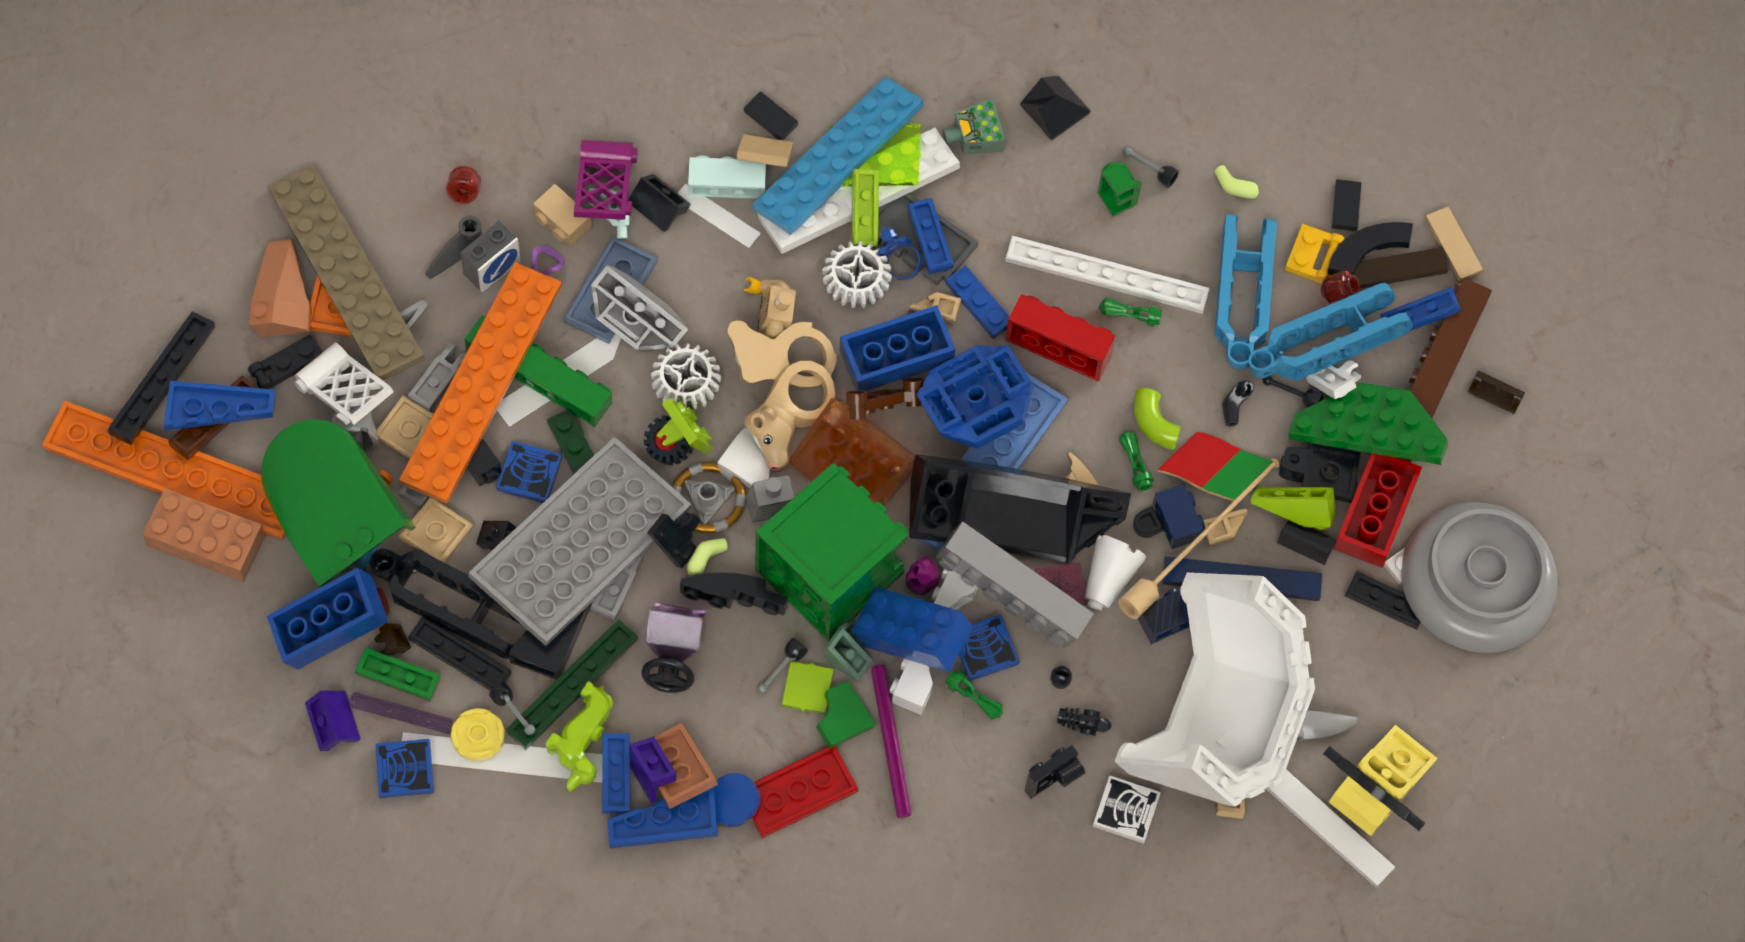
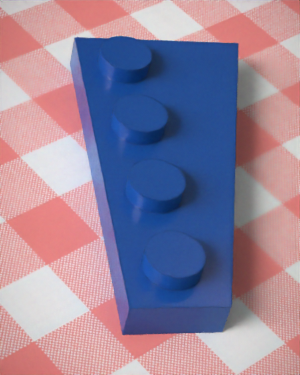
M170 381L164 431L272 418L276 391L273 389Z
M714 787L669 809L663 799L655 802V805L650 807L638 808L607 819L610 848L718 836Z

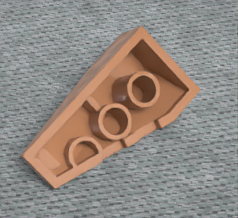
M292 239L268 242L252 295L249 326L262 338L310 332L311 305L305 293L306 286L301 278L300 264Z

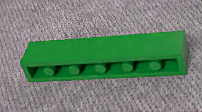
M482 315L464 338L466 350L471 346L485 316ZM537 344L530 346L514 379L565 410L571 409L575 416L594 427L612 404V393L607 386L602 383L596 384L592 382L584 372L580 370L574 371L561 358L549 356Z

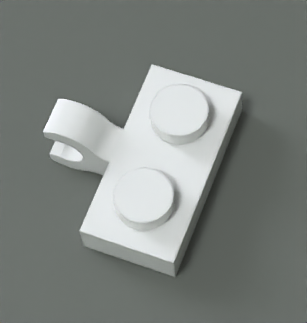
M1350 360L1338 369L1330 366L1307 376L1306 379L1309 384L1337 399L1355 389V382L1361 378V375L1357 372L1351 373L1354 368L1358 367V364Z

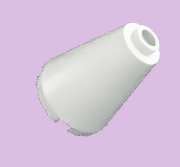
M1098 535L1084 596L1088 600L1087 605L1098 611H1102L1103 608L1108 609L1144 563L1146 555L1138 549L1133 553L1129 545L1106 535H1103V537Z

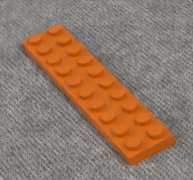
M516 262L514 263L399 479L400 484L448 504L562 287L561 281Z
M64 401L42 444L44 450L162 494L165 488L260 523L265 534L284 540L286 534L265 495L260 474L199 451L187 460L169 446L168 439L144 430L139 433L132 445L108 434V428L114 419L68 401Z

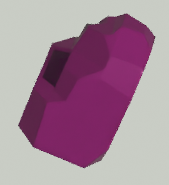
M924 556L911 565L909 572L906 574L905 583L913 594L924 596L937 586L940 574L934 562L928 556Z

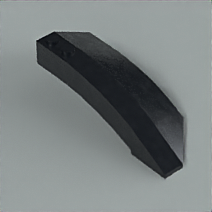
M916 454L910 483L909 537L945 542L951 532L964 522L1004 551L1068 564L1076 558L1075 555L1085 547L1089 548L1093 545L1098 535L1103 537L1107 530L1115 524L1118 526L1126 519L1131 493L1016 468Z

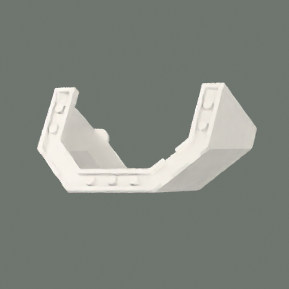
M1186 573L1180 593L1183 601L1187 604L1194 655L1167 727L1164 731L1136 744L1127 742L1122 744L1114 762L1129 775L1235 807L1241 804L1242 800L1253 798L1265 792V788L1280 784L1284 776L1306 711L1315 691L1314 678L1309 677L1308 665L1312 663L1309 641H1304L1303 628L1307 627L1305 615L1264 576ZM1235 723L1234 731L1226 749H1224L1216 741Z

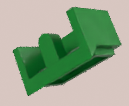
M1121 161L1117 163L1111 162L1101 170L1097 193L1113 217L1137 205L1142 182L1134 180L1126 164L1123 165Z

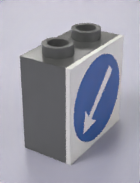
M500 221L460 252L463 274L482 293L510 271L515 262H521L518 239Z

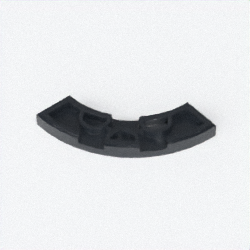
M1381 223L1353 233L1333 253L1327 274L1353 278L1356 267L1371 251L1395 247L1409 248L1413 223Z

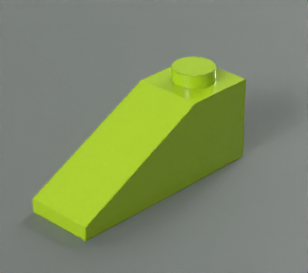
M1257 487L1251 497V504L1303 527H1314L1317 530L1331 528L1337 516L1333 488Z

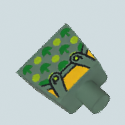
M993 98L955 113V127L943 129L946 144L960 141L964 154L1004 151L1006 139Z

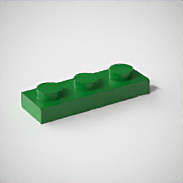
M365 648L355 670L358 676L429 702L441 679L440 674Z

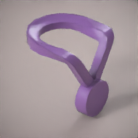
M541 245L533 249L531 269L537 271V257L541 252L553 256L558 264L539 271L540 273L546 275L564 266L565 261L563 257L553 248Z

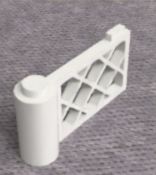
M336 342L295 374L296 381L294 384L303 394L307 392L310 395L314 394L338 413L336 415L337 418L345 425L349 423L355 425L394 392L388 384L350 357ZM349 366L353 367L352 373L342 374ZM367 378L366 384L356 385V380ZM350 381L348 387L339 388L340 382ZM333 384L332 389L321 391L326 385ZM382 389L376 395L370 396L371 390ZM364 392L363 397L353 399L354 393ZM347 394L346 400L336 401L337 396ZM361 405L353 414L350 413L351 407Z

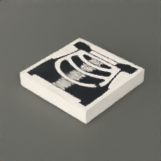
M1109 775L1093 827L1144 844L1161 792Z

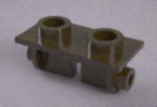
M1479 370L1468 390V393L1512 414H1515L1525 394L1520 389L1512 387Z

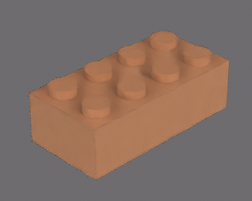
M165 488L142 534L148 547L243 582L265 538L262 524Z

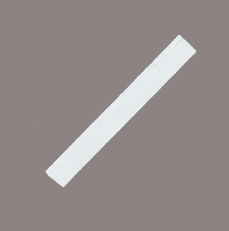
M1016 236L1011 238L1005 262L1203 314L1210 289Z
M1235 723L1216 741L1224 749H1226L1235 729ZM1285 770L1280 784L1265 788L1374 887L1377 888L1395 869L1391 862L1289 771Z

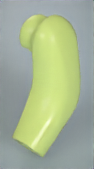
M1224 165L1215 169L1214 173L1226 193L1254 199L1258 196L1259 190L1256 183L1235 179Z
M719 538L701 542L687 564L688 575L702 574L711 557L727 551L726 539Z

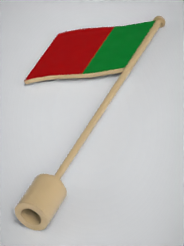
M1196 432L1157 472L1177 477L1209 494L1233 502L1153 581L1139 579L1119 599L1118 604L1121 610L1128 617L1138 619L1159 598L1157 584L1274 467L1278 468L1280 461L1276 458L1268 460L1247 453L1218 437Z

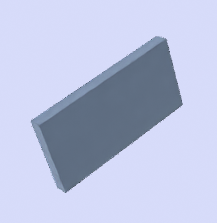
M612 236L563 318L564 323L610 344L615 333L596 319L591 290L592 282L608 264L630 275L644 286L656 266L658 258Z

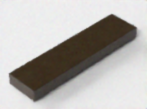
M1443 247L1361 261L1354 271L1353 278H1345L1350 291L1373 287L1380 283L1390 284L1447 274L1449 268Z

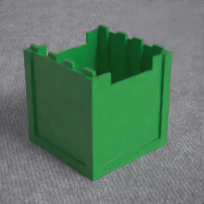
M834 463L756 531L755 570L780 595L786 596L787 602L828 642L840 626L853 620L863 611L875 587L888 589L904 574L905 569L903 565L905 563L896 555V551L908 539V529L899 521L895 524L885 514L887 509L879 501L874 504L868 498L871 494L862 485L857 487L848 479L850 473L841 465L837 467Z

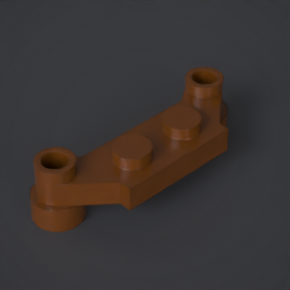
M903 379V389H884L870 393L863 390L846 392L850 419H865V414L875 413L877 408L884 410L893 409L895 404L906 402L908 407L921 406L922 404L917 397V393L923 387V379Z

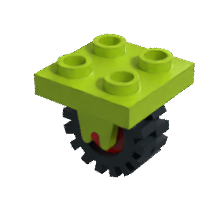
M671 398L662 403L670 417L664 415L662 419H654L655 424L650 423L648 425L650 431H645L644 434L647 437V440H644V445L647 446L645 448L647 453L651 454L650 456L655 460L667 465H673V463L680 464V459L686 460L688 458L686 454L693 451L690 446L705 455L714 449L709 442L712 437L703 426L700 428L695 420L698 417L691 407H686L683 402H676Z

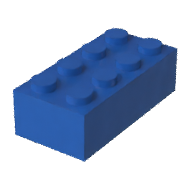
M937 305L840 336L839 350L855 390L868 391L923 373L955 357V347Z
M359 568L267 615L283 663L295 669H300L388 622L372 575Z
M875 587L851 632L864 647L950 672L973 626L959 610Z

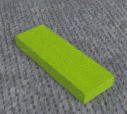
M853 169L851 242L853 246H858L861 240L863 247H867L870 243L873 247H878L879 170Z

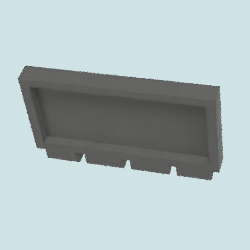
M908 193L878 208V243L882 241L881 231L888 227L895 230L899 238L902 236L908 237L912 240L910 246L916 248L921 255V271L926 267L907 209V204L920 200ZM938 213L937 215L954 266L952 269L928 274L926 267L922 275L936 285L954 274L978 247L976 240ZM901 246L892 251L898 258L905 252L906 254L902 261L913 269H917L919 259L913 248Z

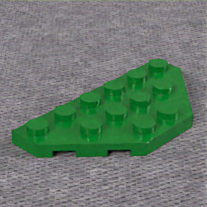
M1361 382L1356 384V388L1349 391L1343 397L1334 399L1330 396L1297 412L1288 432L1290 440L1437 465L1442 464L1448 446L1446 436L1410 390Z

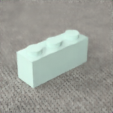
M703 155L690 157L689 196L758 199L765 192L766 164L738 160L733 157L709 158Z

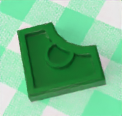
M848 680L826 690L824 696L828 703L827 715L817 724L816 728L829 749L874 728L876 723Z

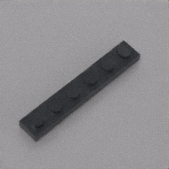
M193 311L189 314L108 428V434L132 445L167 396L170 381H177L215 328L213 321Z

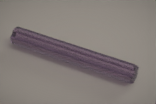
M354 692L350 699V706L352 708L446 734L451 733L452 725L454 724L452 718Z

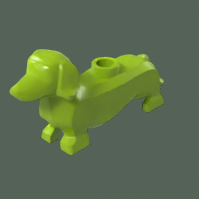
M589 681L580 693L585 697L582 702L586 704V707L565 725L562 737L552 733L545 743L548 748L547 752L551 755L557 753L560 764L572 771L566 783L568 792H572L581 784L589 785L594 781L596 767L586 758L584 753L592 741L597 742L604 732L602 726L609 717L613 707V699L604 692V686L597 688Z

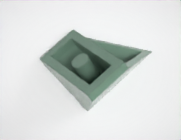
M851 620L840 626L825 646L824 661L855 681H859L873 660L867 654L863 644L851 632L855 625L854 620Z

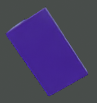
M320 691L305 702L320 751H329L340 742H358L360 740L345 691Z
M653 736L629 745L630 768L651 803L656 802L657 787L675 782L677 776Z

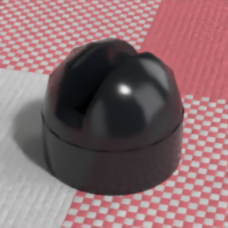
M1065 666L1054 668L1050 676L1052 685L1058 689H1064L1070 685L1072 673L1069 668ZM1058 672V673H1061V674L1068 675V678L1065 677V676H1062V675L1055 674V673Z

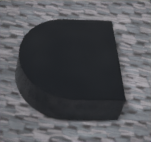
M1153 506L1140 511L1134 518V531L1141 537L1149 538L1164 531V526Z

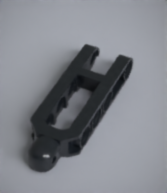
M378 549L371 555V570L377 577L389 582L394 603L421 617L428 618L440 627L503 659L509 658V652L514 644L511 645L504 639L494 635V631L482 626L481 623L490 609L518 624L521 623L473 582L466 573L421 550H415L400 556L388 549ZM419 572L478 602L480 605L471 619L467 617L463 619L448 611L446 606L442 605L440 607L426 600L424 595L420 593L417 595L405 589L404 586L411 574Z

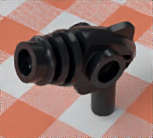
M1068 707L1065 709L1060 708L1057 724L1065 727L1067 723V728L1069 729L1072 724V730L1074 731L1078 725L1081 728L1080 733L1096 736V731L1106 732L1112 727L1108 719L1099 717V711L1084 709V713L1079 715V708H1076L1075 714L1074 708L1070 709V713L1068 712Z

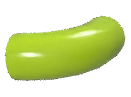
M1138 388L1134 396V416L1139 429L1151 442L1174 451L1181 426L1167 421L1161 415L1159 410L1161 395L1159 392L1150 388Z

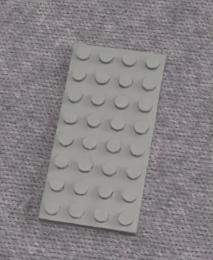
M613 437L469 571L468 577L547 646L655 543L647 532L662 513L669 515L675 521L677 518L680 519L691 508V503L617 438Z

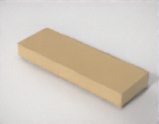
M1449 206L1426 215L1425 221L1438 245L1443 247L1445 257L1458 281L1462 282L1464 278L1469 279L1481 274L1483 268Z

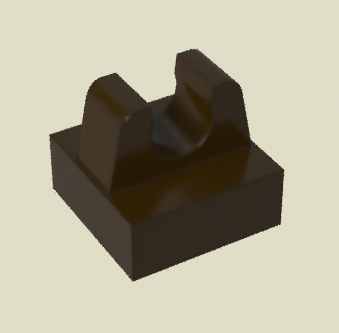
M385 623L378 628L380 633L375 637V642L381 644L385 642L386 647L380 653L390 656L395 653H405L411 649L401 625Z

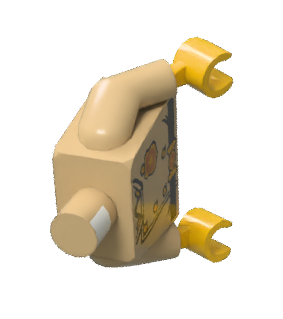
M747 277L745 281L750 282L751 286L748 289L744 288V291L753 295H759L761 291L763 292L761 294L756 332L775 339L782 331L791 326L796 291L789 289V286L782 280H762L761 282L755 278Z

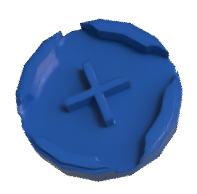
M729 773L718 778V785L714 787L717 822L728 827L745 824V821L756 814L759 807L760 792L749 777L740 773Z

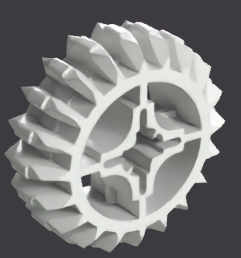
M861 240L858 246H853V243L850 241L848 248L840 244L838 252L832 250L830 253L831 258L825 260L826 266L822 270L824 275L823 284L827 285V293H833L834 301L841 298L843 306L847 302H851L853 309L856 307V303H860L864 309L866 301L874 305L876 298H883V291H888V283L891 282L892 275L889 273V271L891 272L890 264H885L888 260L887 257L878 254L879 249L872 251L873 245L871 243L867 247H863ZM863 262L870 264L872 267L866 266ZM857 268H859V276L857 282H855L854 275ZM841 282L848 283L851 288L845 286ZM864 285H870L866 288L860 289Z
M687 342L685 349H681L676 344L675 351L667 347L666 356L659 354V362H654V371L651 373V379L653 380L652 388L657 390V398H663V402L669 398L676 402L681 401L686 407L691 406L694 411L697 410L698 403L705 407L707 405L706 399L713 401V392L719 391L718 383L721 382V375L718 374L720 373V366L715 365L716 358L714 356L709 357L707 349L700 353L699 345L695 346L694 349H690V344ZM695 365H698L705 371L707 378L702 377L701 373L695 371ZM690 371V378L688 377V379H684L682 384V377L684 378V376H688ZM665 377L671 378V381L677 384V390H674L667 384Z

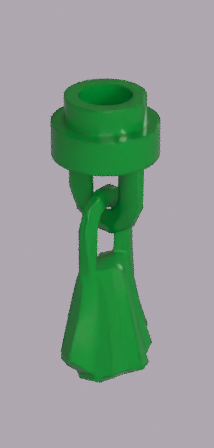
M1108 297L1104 298L1099 304V309L1104 315L1136 318L1137 320L1147 322V326L1154 327V324H1160L1162 310L1157 309V306L1151 305L1150 308L1133 307L1121 304ZM1127 309L1133 310V314L1126 313ZM1142 312H1147L1148 317L1141 316Z
M1124 431L1119 436V442L1126 451L1133 466V486L1138 491L1148 490L1153 486V477L1150 472H1147L1142 462L1138 438H1136L1134 432ZM1133 457H1137L1138 461L1136 463L1134 462Z
M954 670L948 676L945 683L948 684V688L952 692L956 690L962 696L973 699L991 720L1001 717L1003 714L1002 704L985 697L974 689L973 684L965 678L966 675L963 672ZM962 682L968 686L965 688V691L959 687ZM973 693L979 696V698L977 699L976 697H974Z

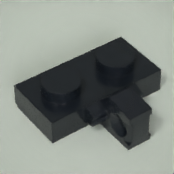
M685 512L680 519L677 518L673 521L669 515L662 513L648 530L647 534L676 567L683 568L697 548L690 539L693 536L692 532L695 531L700 523V519L695 514Z

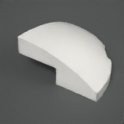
M746 428L736 436L718 461L719 468L739 478L743 485L751 488L754 482L769 479L770 468L765 456L755 442L751 432Z

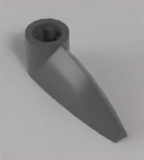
M465 216L460 220L458 225L459 232L442 248L426 271L425 275L429 279L439 275L460 261V252L483 234L481 222L477 217Z

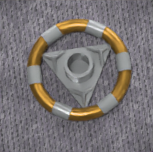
M697 463L686 468L675 479L672 487L681 494L682 486L685 483L687 492L701 521L696 527L695 532L704 534L718 533L731 527L741 517L745 509L747 497L745 487L739 478L719 468L718 463ZM703 472H715L729 480L733 486L715 484L710 481H691L688 479ZM736 491L735 508L726 519L708 524Z

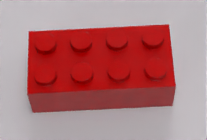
M1021 294L1008 319L1005 341L1099 382L1112 356L1116 335L1112 334L1107 328L1089 324L1082 317L1068 315L1059 307H1050L1043 304L1034 296Z
M1371 453L1334 549L1383 568L1422 467L1400 458Z

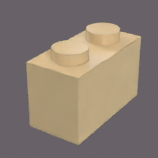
M556 184L533 203L536 221L542 226H548L552 230L553 236L559 242L564 241L570 247L592 227L591 218L574 217L575 201Z

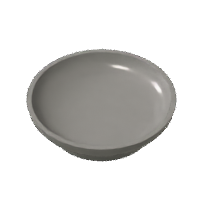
M1474 501L1444 507L1418 525L1410 536L1403 552L1401 580L1406 599L1412 611L1431 633L1452 646L1477 653L1507 651L1519 647L1535 637L1552 615L1559 587L1558 570L1554 555L1544 537L1529 521L1505 507Z

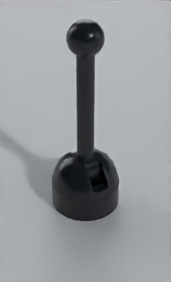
M1271 376L1263 378V383L1266 386L1273 385L1302 397L1303 403L1307 407L1323 400L1324 392L1320 390L1309 389L1304 393L1274 381Z

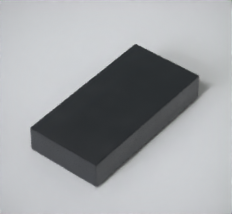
M761 91L744 107V112L778 140H784L798 126V121Z
M1336 179L1331 228L1357 231L1362 182Z

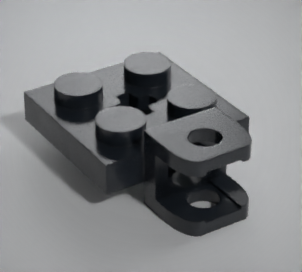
M1309 443L1307 449L1288 447L1281 458L1278 474L1285 480L1301 483V487L1333 488L1335 500L1351 503L1354 496L1361 452ZM1332 467L1333 472L1337 473V476L1328 477L1324 470Z

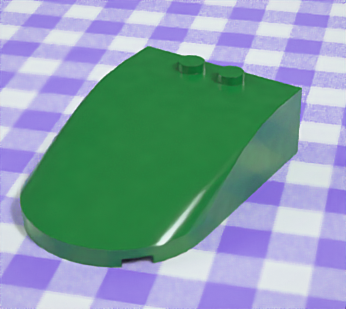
M318 419L299 421L283 429L269 444L261 467V480L265 495L286 536L319 587L331 582L332 578L401 528L411 531L416 528L360 444L347 430L339 425Z

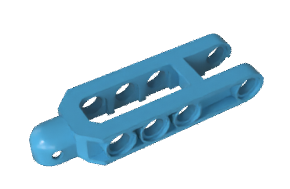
M1226 214L1223 227L1214 336L1227 348L1226 359L1228 364L1236 370H1242L1249 366L1250 354L1254 352L1255 348L1266 341L1269 331L1277 220L1263 219L1260 252L1236 250L1238 215ZM1233 270L1258 273L1254 329L1250 333L1249 338L1234 337L1235 331L1228 324L1232 306L1230 298L1234 283V277H1232Z
M1380 283L1274 328L1268 345L1250 354L1248 360L1249 370L1252 375L1261 379L1278 373L1280 377L1298 381L1405 335L1411 330L1413 323L1407 313H1399L1389 318L1385 316L1369 324L1366 323L1363 317L1386 308L1395 299V294L1389 284ZM1346 324L1352 331L1349 335L1342 338L1338 336L1335 338V341L1318 348L1315 346L1311 348V351L1295 358L1283 355L1287 349Z

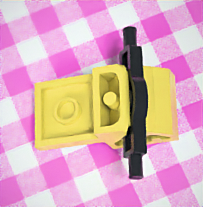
M1395 725L1374 749L1367 753L1357 767L1331 748V746L1323 753L1324 756L1348 775L1329 803L1370 836L1374 834L1392 812L1412 825L1418 832L1425 825L1424 821L1401 802L1438 758Z

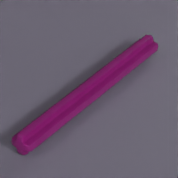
M876 665L871 668L896 815L898 818H906L911 816V808L886 668L884 665Z

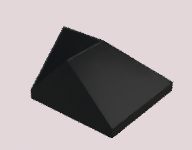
M1060 76L1041 77L1020 103V106L1051 140H1054L1091 113L1090 109Z

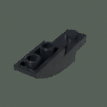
M723 572L706 573L683 578L680 582V593L686 598L694 601L701 599L719 609L723 607L730 609L733 600H737L740 605L745 607H752L753 605L762 608L765 613L770 615H777V613L784 615L787 608L786 596L765 590L766 579L751 575Z

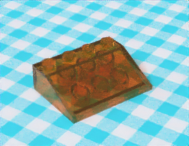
M831 398L790 457L789 463L812 481L832 463L837 467L841 465L850 473L848 479L857 487L862 485L871 494L868 498L874 504L879 501L885 506L912 474L915 454L867 418L860 420L850 419L849 405L840 398Z

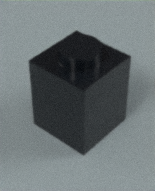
M482 439L467 466L468 471L479 486L494 482L502 472L499 460L484 439Z

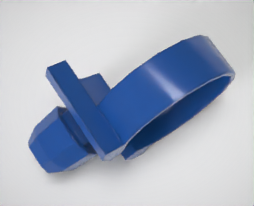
M891 227L881 231V238L886 246L880 248L878 254L887 257L888 260L885 264H889L892 251L901 246L913 248L919 259L917 269L910 276L902 278L894 276L890 271L889 273L899 280L914 278L922 267L920 253L916 248L910 246L911 239L903 236L899 238Z

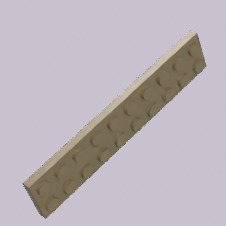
M314 164L268 185L272 198L373 374L383 381L425 361L423 352Z

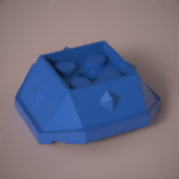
M976 345L931 369L923 387L917 393V397L941 437L978 449L1024 424L1033 385L1008 345H999V347Z

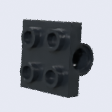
M1073 745L1067 749H1064V747L1059 748L1050 756L1052 759L1044 764L1039 762L1029 769L1025 792L1030 799L1057 781L1063 787H1066L1085 774V770L1078 760V752Z

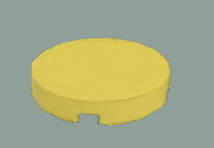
M474 708L465 711L452 725L451 740L454 749L461 757L470 761L490 759L500 751L504 744L505 729L502 721L487 709Z

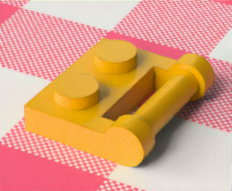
M1302 223L1285 271L1321 284H1328L1331 275L1327 274L1330 260L1337 247L1345 238L1340 234H1330ZM1322 243L1327 244L1329 248L1321 269H1313Z

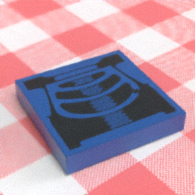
M512 441L496 486L497 491L544 503L550 496L562 461V454Z
M1001 614L972 624L973 629L959 653L969 681L1019 665L1020 661Z
M430 739L376 744L380 798L434 793Z

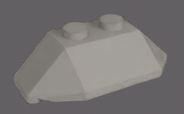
M608 264L591 284L596 319L636 350L667 349V347L673 349L689 329L670 306L633 277Z

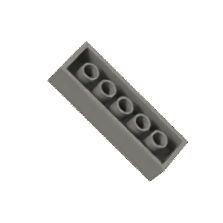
M964 522L951 532L935 556L940 560L939 564L948 571H956L961 575L962 581L970 586L976 585L983 590L982 594L986 598L994 602L997 600L1005 606L1004 609L1009 614L1015 617L1020 616L1026 620V625L1036 632L1041 631L1049 636L1048 640L1057 647L1063 646L1066 648L1076 641L1094 615L1093 612Z

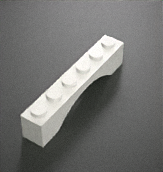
M944 568L941 576L944 582L941 588L938 586L935 588L931 601L934 604L957 610L961 606L973 601L978 587L966 584L962 581L961 575L956 571H948ZM903 659L900 670L903 671L901 678H895L890 689V693L893 694L892 703L922 715L933 687L929 666Z

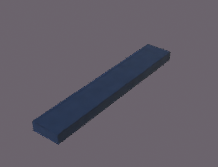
M1165 556L1163 570L1166 567H1168L1176 559V557ZM1183 558L1162 580V584L1182 586L1186 573L1264 576L1287 598L1320 601L1322 573Z

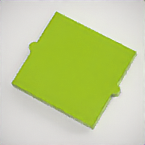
M790 661L782 706L800 709L802 713L811 711L825 714L827 701L824 694L831 687L834 669L815 666L814 663L809 665Z

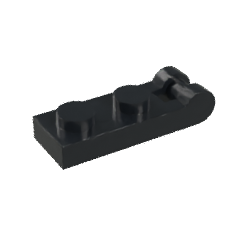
M310 334L263 361L251 364L248 367V372L257 379V386L259 388L270 389L297 374L319 356L322 351ZM271 369L273 374L266 376L264 372Z

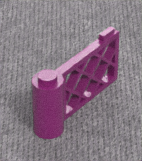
M581 141L574 217L625 220L626 215L631 216L632 201H627L632 163H637L638 148H633L632 142ZM585 168H596L598 171L590 175L585 171ZM615 169L625 170L624 173L617 177L611 173ZM605 175L610 181L602 185L597 180ZM592 184L597 189L588 193L583 188ZM615 185L622 189L616 194L609 190ZM602 193L608 197L603 202H599L595 198ZM588 201L594 205L591 209L580 208L581 205ZM615 203L621 210H609L607 207Z

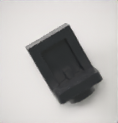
M483 520L476 545L482 549H494L517 527L510 521Z

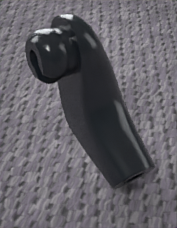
M1250 381L1237 383L1224 398L1222 409L1226 426L1238 425L1240 405L1254 390V386Z

